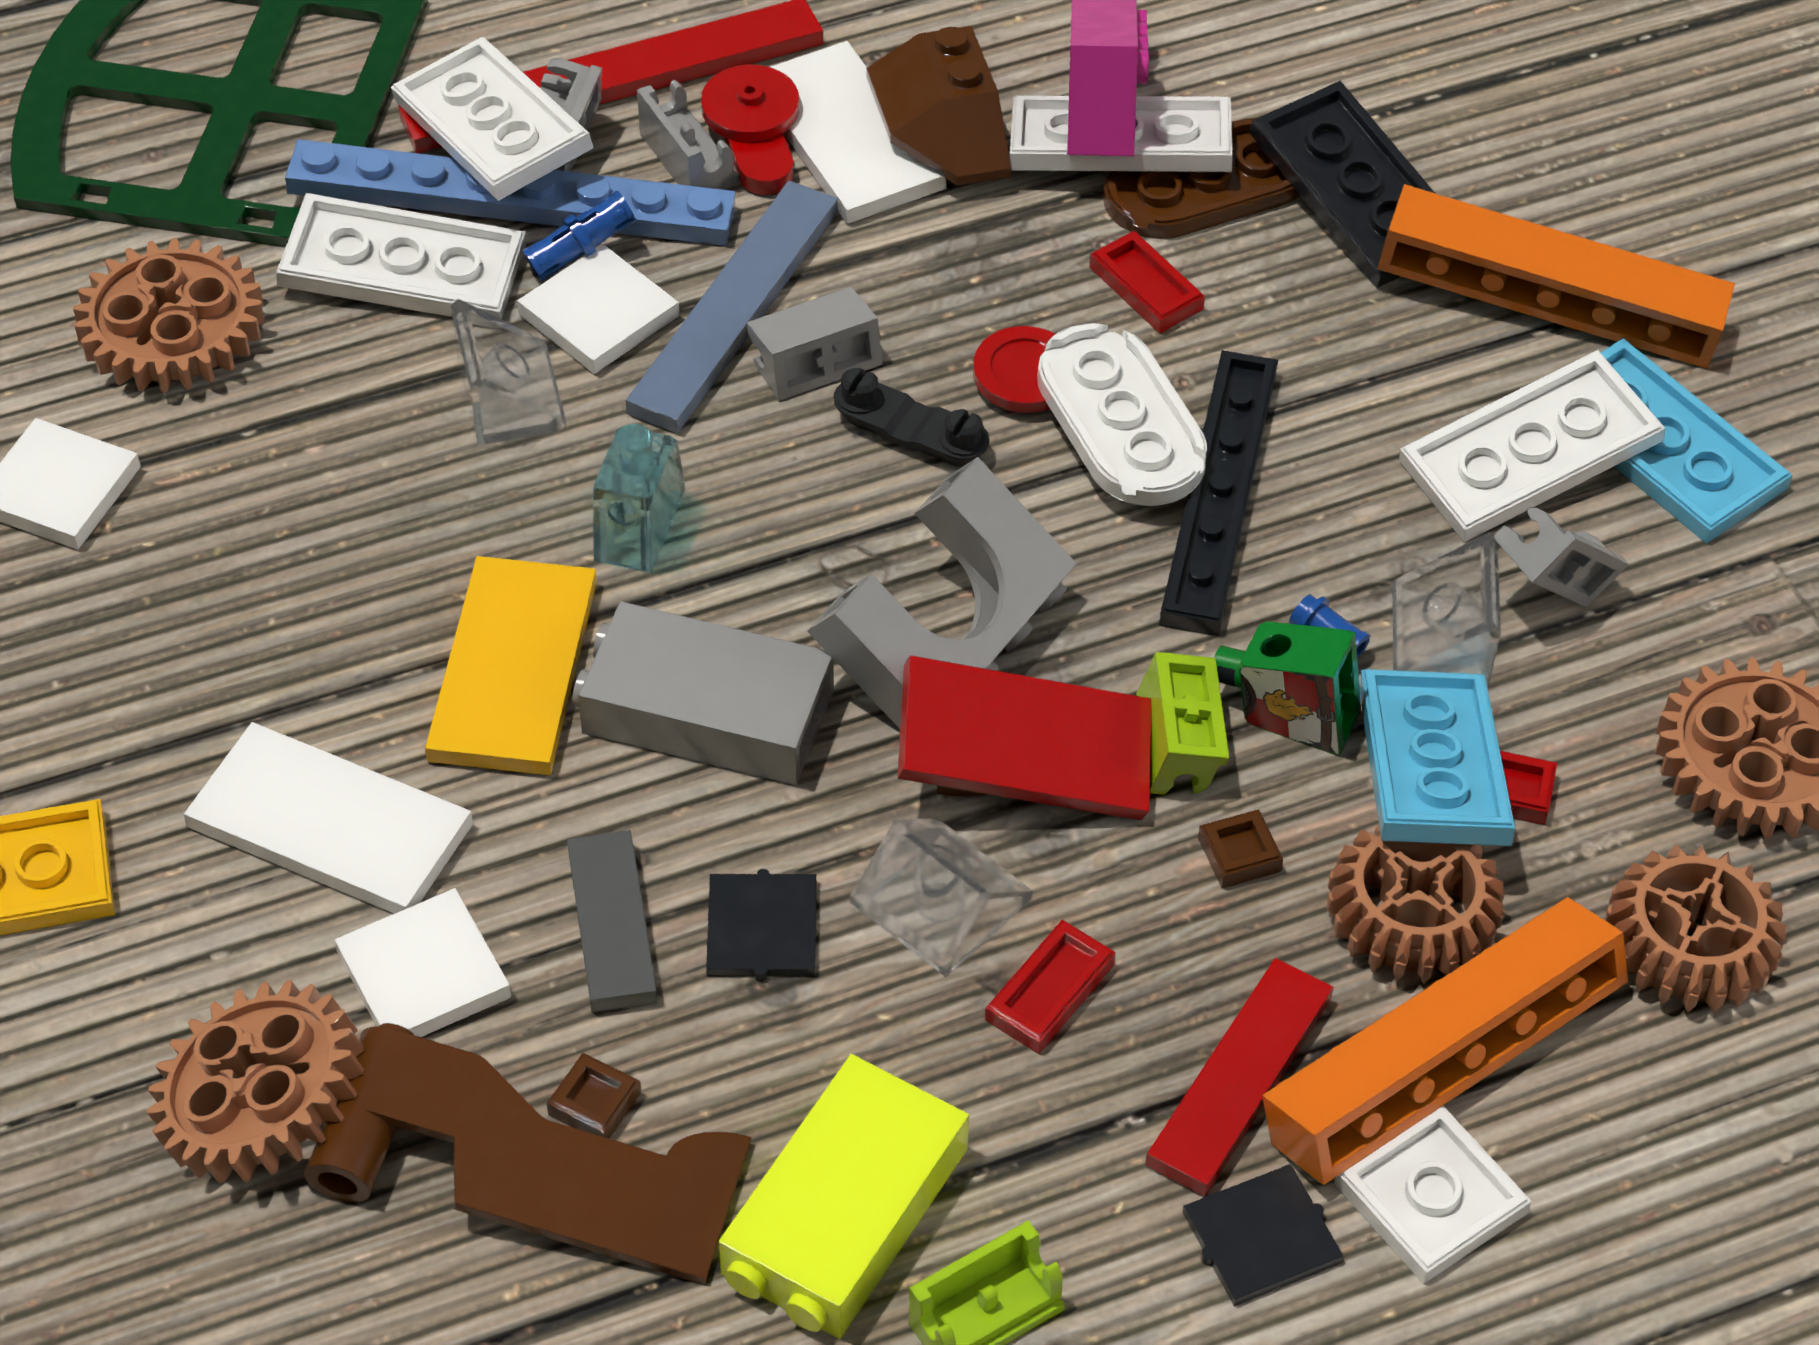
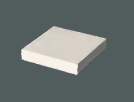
M604 244L595 248L597 252L588 257L586 255L517 300L518 312L521 317L593 374H596L680 316L679 302Z
M35 418L0 462V522L79 550L141 468L138 453Z
M456 888L334 939L337 953L376 1026L383 1023H393L407 1028L415 1036L423 1037L511 998L510 985Z
M1444 1106L1338 1175L1334 1182L1335 1186L1423 1284L1528 1214L1532 1203L1526 1194Z

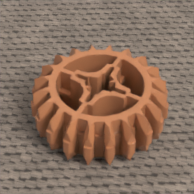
M1379 825L1375 828L1374 834L1360 829L1358 836L1354 838L1353 846L1344 845L1343 850L1338 855L1337 864L1329 876L1328 889L1330 892L1327 910L1329 911V917L1335 918L1333 928L1336 938L1349 939L1347 947L1350 951V957L1369 954L1368 963L1371 972L1384 964L1393 967L1396 981H1399L1406 974V971L1416 972L1423 985L1431 978L1433 970H1437L1445 977L1456 970L1458 965L1462 966L1494 944L1497 928L1501 927L1505 913L1504 909H1502L1505 895L1504 882L1496 879L1498 872L1496 860L1481 859L1483 854L1481 845L1381 841ZM1371 883L1380 891L1379 898L1383 901L1377 907L1366 891V888ZM1453 891L1464 906L1465 912L1462 915L1452 907L1453 900L1448 895Z
M1675 844L1668 851L1666 858L1652 850L1648 857L1644 858L1642 865L1632 862L1630 868L1625 871L1623 880H1619L1618 885H1615L1609 900L1611 905L1608 906L1604 920L1623 932L1627 974L1637 973L1635 979L1637 992L1654 987L1659 990L1658 997L1661 1005L1670 1000L1671 997L1683 999L1687 1013L1696 1007L1698 1001H1704L1712 1012L1715 1013L1723 1006L1725 999L1739 1007L1747 999L1749 992L1759 994L1760 990L1766 986L1769 976L1779 966L1783 955L1780 951L1783 948L1787 934L1785 931L1786 925L1781 923L1783 903L1770 900L1772 896L1771 882H1752L1754 877L1752 864L1740 869L1731 866L1729 851L1718 860L1707 857L1703 844L1694 851L1693 856L1686 855ZM1697 920H1702L1701 926H1697L1693 936H1688V931L1693 930Z

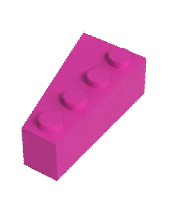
M1072 0L1067 155L1134 156L1137 84H1148L1149 63L1147 10H1137V0Z

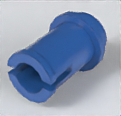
M1311 594L1304 597L1291 614L1289 624L1343 629L1355 632L1358 660L1368 646L1371 635L1366 631L1360 630L1329 608L1330 601L1326 597L1321 596L1317 599Z

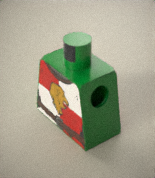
M1266 621L1258 626L1246 651L1223 645L1218 648L1214 658H1216L1219 683L1241 688L1244 718L1250 725L1333 755H1341L1361 713L1355 632L1343 629Z

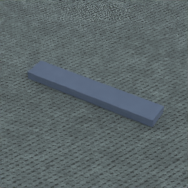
M788 180L626 399V412L628 415L677 434L749 336L747 322L761 318L838 213V198Z

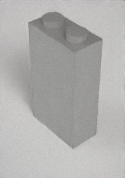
M620 601L610 624L602 623L598 629L593 650L594 661L589 671L581 670L578 674L573 689L572 702L574 706L580 709L582 734L797 786L834 691V659L823 649Z

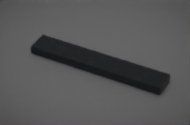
M1221 351L1203 428V434L1207 443L1205 472L1199 485L1187 496L1160 612L1159 626L1219 636L1277 375L1279 361L1277 359Z

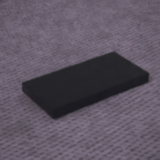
M1341 80L1252 120L1249 134L1373 285L1378 288L1401 277L1378 270L1377 267L1403 186L1406 184L1432 193L1435 192Z

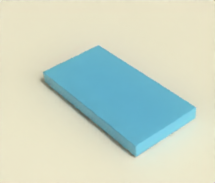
M1624 338L1601 352L1604 358L1666 428L1663 442L1614 467L1706 544L1789 488L1793 476L1789 471Z
M1361 670L1359 682L1360 700L1381 841L1512 846L1515 825L1485 675Z

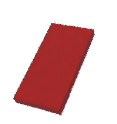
M910 655L903 671L897 779L1141 821L1148 814L1150 796L1151 698Z

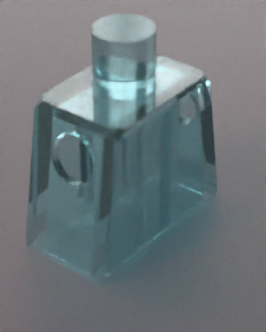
M628 424L617 429L593 488L594 561L652 573L685 491L678 441L672 436L650 432L648 428L640 424ZM635 511L637 519L633 522H626V513L634 514Z

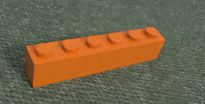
M1404 184L1377 267L1378 270L1618 342L1624 338L1636 348L1705 369L1708 368L1722 335L1735 286L1733 282Z
M1566 897L1263 1094L1271 1145L1322 1185H1325L1628 983L1623 932L1571 898Z

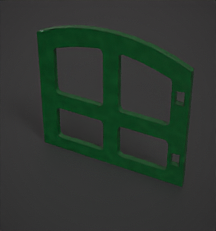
M80 0L50 37L33 66L20 98L12 132L10 160L16 208L286 247L301 207L293 208L223 197L254 126L259 122L268 121L332 130L336 132L332 141L334 144L369 148L392 92L391 86L397 80L428 0H217L259 6L231 72L227 76L220 78L91 60L114 30L144 0ZM319 14L381 24L355 88L351 93L339 95L273 85L303 16ZM77 96H90L210 113L211 116L180 185L174 189H160L62 174L61 150L70 101ZM82 193L106 196L108 201L106 204L81 201L79 199ZM247 217L273 220L274 225L272 228L244 223Z

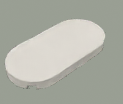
M1096 323L1071 326L1058 332L1048 341L1045 352L1040 355L1037 382L1039 390L1096 483L1111 496L1127 503L1142 506L1169 504L1190 494L1199 485L1205 472L1206 439L1148 347L1138 337L1125 330H1122V335L1116 332L1108 331V325Z

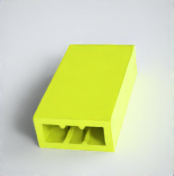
M850 1054L720 1238L721 1275L740 1294L751 1299H758L761 1296L783 1308L789 1318L800 1327L812 1332H818L821 1329L841 1340L968 1150L969 1114Z

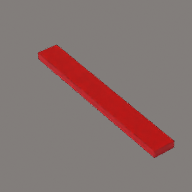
M791 0L576 57L568 61L587 67L594 65L602 68V89L599 104L601 105L637 95L638 89L648 85L657 90L670 86L673 80L683 83L716 74L734 66L749 65L824 44L823 29L807 1ZM548 65L523 72L539 88L545 73L569 79L564 75L548 71L546 69ZM398 105L400 120L415 153H423L442 147Z

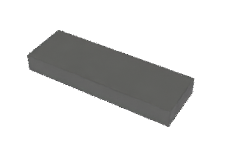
M631 830L567 839L591 1012L657 1004L656 985Z

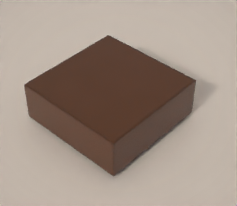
M1259 809L1200 825L1198 840L1221 888L1282 871L1283 857Z
M582 1053L548 1100V1116L570 1127L610 1139L640 1096V1080Z

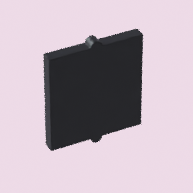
M760 869L757 874H710L707 976H754L758 982L765 981L767 976L815 977L817 874H770L767 869Z
M1291 1164L1183 1206L1182 1213L1203 1249L1201 1261L1203 1264L1213 1267L1233 1306L1343 1262L1344 1255L1322 1219L1324 1213L1323 1206L1312 1202Z

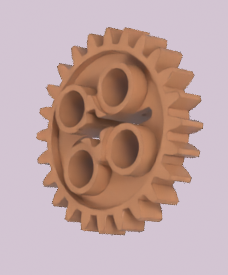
M172 238L167 250H159L153 241L148 242L146 254L139 255L133 249L127 248L125 249L126 262L120 263L108 258L105 260L108 274L91 272L89 278L92 288H80L78 291L81 304L73 306L76 319L74 326L79 346L83 348L86 361H95L100 375L113 371L115 382L118 385L125 383L132 376L135 377L138 391H143L151 381H158L162 393H165L170 388L172 380H180L186 390L192 389L193 376L199 374L210 383L215 381L213 368L219 366L229 371L235 369L232 354L249 357L251 352L248 341L260 340L259 324L265 323L260 284L255 283L253 270L251 268L242 269L238 255L224 259L222 246L217 245L207 253H203L201 240L197 239L187 250L180 249L177 238Z
M1749 658L1746 670L1739 671L1733 662L1725 659L1719 675L1709 667L1703 666L1700 669L1697 682L1684 677L1678 694L1670 692L1656 730L1659 738L1655 754L1664 757L1660 770L1661 775L1677 776L1672 793L1675 796L1688 793L1695 795L1690 808L1691 812L1696 813L1710 807L1715 810L1713 817L1714 826H1720L1730 817L1737 820L1738 835L1741 836L1746 834L1750 824L1759 825L1765 839L1772 838L1776 825H1782L1792 838L1798 836L1803 821L1814 830H1819V684L1813 688L1804 685L1807 671L1801 669L1792 678L1783 676L1782 663L1776 661L1772 665L1770 672H1763L1760 670L1755 658Z
M287 980L277 995L268 982H262L255 998L250 1000L241 989L236 990L233 1006L226 1010L216 1001L211 1004L212 1019L207 1023L191 1019L188 1022L191 1031L194 1033L189 1040L172 1039L169 1043L177 1053L175 1060L161 1061L156 1065L157 1070L165 1080L157 1082L148 1088V1092L157 1102L147 1109V1114L156 1124L152 1132L181 1168L187 1165L197 1178H201L209 1171L218 1183H224L234 1169L244 1182H248L254 1173L256 1165L261 1163L271 1175L275 1174L279 1165V1156L288 1153L297 1162L302 1160L301 1143L308 1138L322 1144L326 1140L324 1133L319 1128L323 1122H342L345 1118L337 1108V1102L357 1097V1091L348 1080L364 1074V1068L356 1058V1056L364 1051V1046L355 1035L358 1029L344 1009L340 1008L332 995L327 994L322 997L317 988L312 984H309L300 992L292 980Z

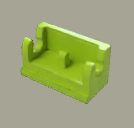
M1155 652L1136 693L1137 696L1151 698L1150 794L1166 795L1174 786V779L1183 774L1194 775L1192 776V789L1194 794H1198L1208 788L1219 765L1226 766L1229 760L1216 658Z
M1027 1220L909 1287L908 1325L923 1345H1006L1065 1310V1303L1061 1299L1063 1277L1057 1262L1047 1267L1045 1266L1039 1253V1248H1041L1039 1234L1030 1221Z

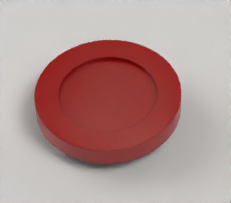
M763 65L734 66L717 73L704 86L701 94L702 116L711 130L727 139L739 142L765 141L783 134L795 123L799 114V92L795 83L779 70Z
M1014 326L999 330L988 336L977 348L973 361V378L979 392L992 404L1013 412L1034 413L1050 409L1039 390L1037 374L1040 355L1045 352L1046 344L1055 333L1033 326Z

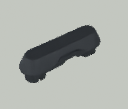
M852 368L843 373L840 379L841 384L834 392V405L851 424L876 433L883 439L912 451L923 452L952 465L963 467L975 458H980L989 446V433L984 428L983 421L979 415L975 413L969 415L965 409H957L951 412L941 407H929L916 402L908 394L878 383V378L874 373L869 371L865 373L862 368Z

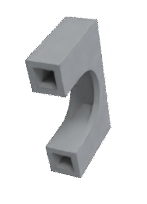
M978 457L949 475L914 513L960 562L970 579L975 598V614L967 636L964 639H950L930 632L906 611L872 573L844 590L807 630L899 729L901 724L904 664L910 655L997 671L999 666L993 660L1003 649L1006 652L1011 651L1029 635L1033 629V626L1028 622L1030 617L1036 610L1040 613L1046 611L1060 599L1067 590L1062 581L1077 564Z

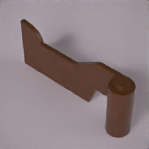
M383 1023L379 1026L366 1028L361 1032L359 1041L364 1046V1051L356 1056V1058L364 1068V1074L348 1080L357 1091V1097L338 1101L336 1104L345 1117L343 1121H325L321 1131L324 1133L326 1140L322 1144L316 1142L304 1172L306 1181L314 1189L340 1201L362 1202L370 1197L398 1126L453 1143L455 1210L705 1285L752 1137L730 1132L697 1133L676 1142L665 1156L545 1119L485 1058L478 1054L415 1036L407 1028L393 1023Z

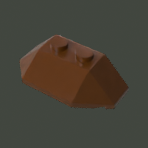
M972 25L945 27L938 31L919 33L866 68V77L892 144L923 164L943 171L944 177L957 186L1011 177V164L998 89Z

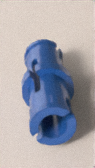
M616 191L581 215L575 217L571 214L563 219L564 225L541 241L525 248L522 252L542 282L571 261L573 262L582 255L588 257L597 252L596 246L617 232L636 223L637 220L626 200L619 191Z

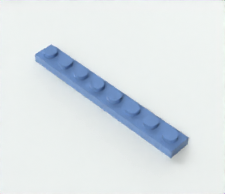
M297 139L285 176L287 194L305 196L306 193L361 203L553 226H563V219L571 214L577 217L601 203V201L611 196L614 192L619 191L634 213L637 222L617 233L727 246L735 211V191L553 170L498 201L452 157Z

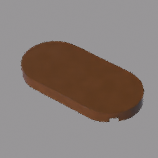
M1248 118L1231 122L1232 172L1111 171L1105 180L1103 202L1108 215L1120 227L1130 232L1135 231L1140 236L1168 239L1279 207L1295 200L1300 195L1290 185V182L1249 133H1246L1250 130L1252 120L1256 119Z

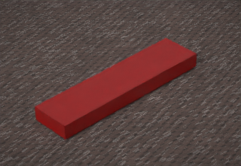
M1274 958L1147 1152L1145 1166L1206 1197L1264 1106L1262 1095L1278 1084L1331 1001L1334 987Z

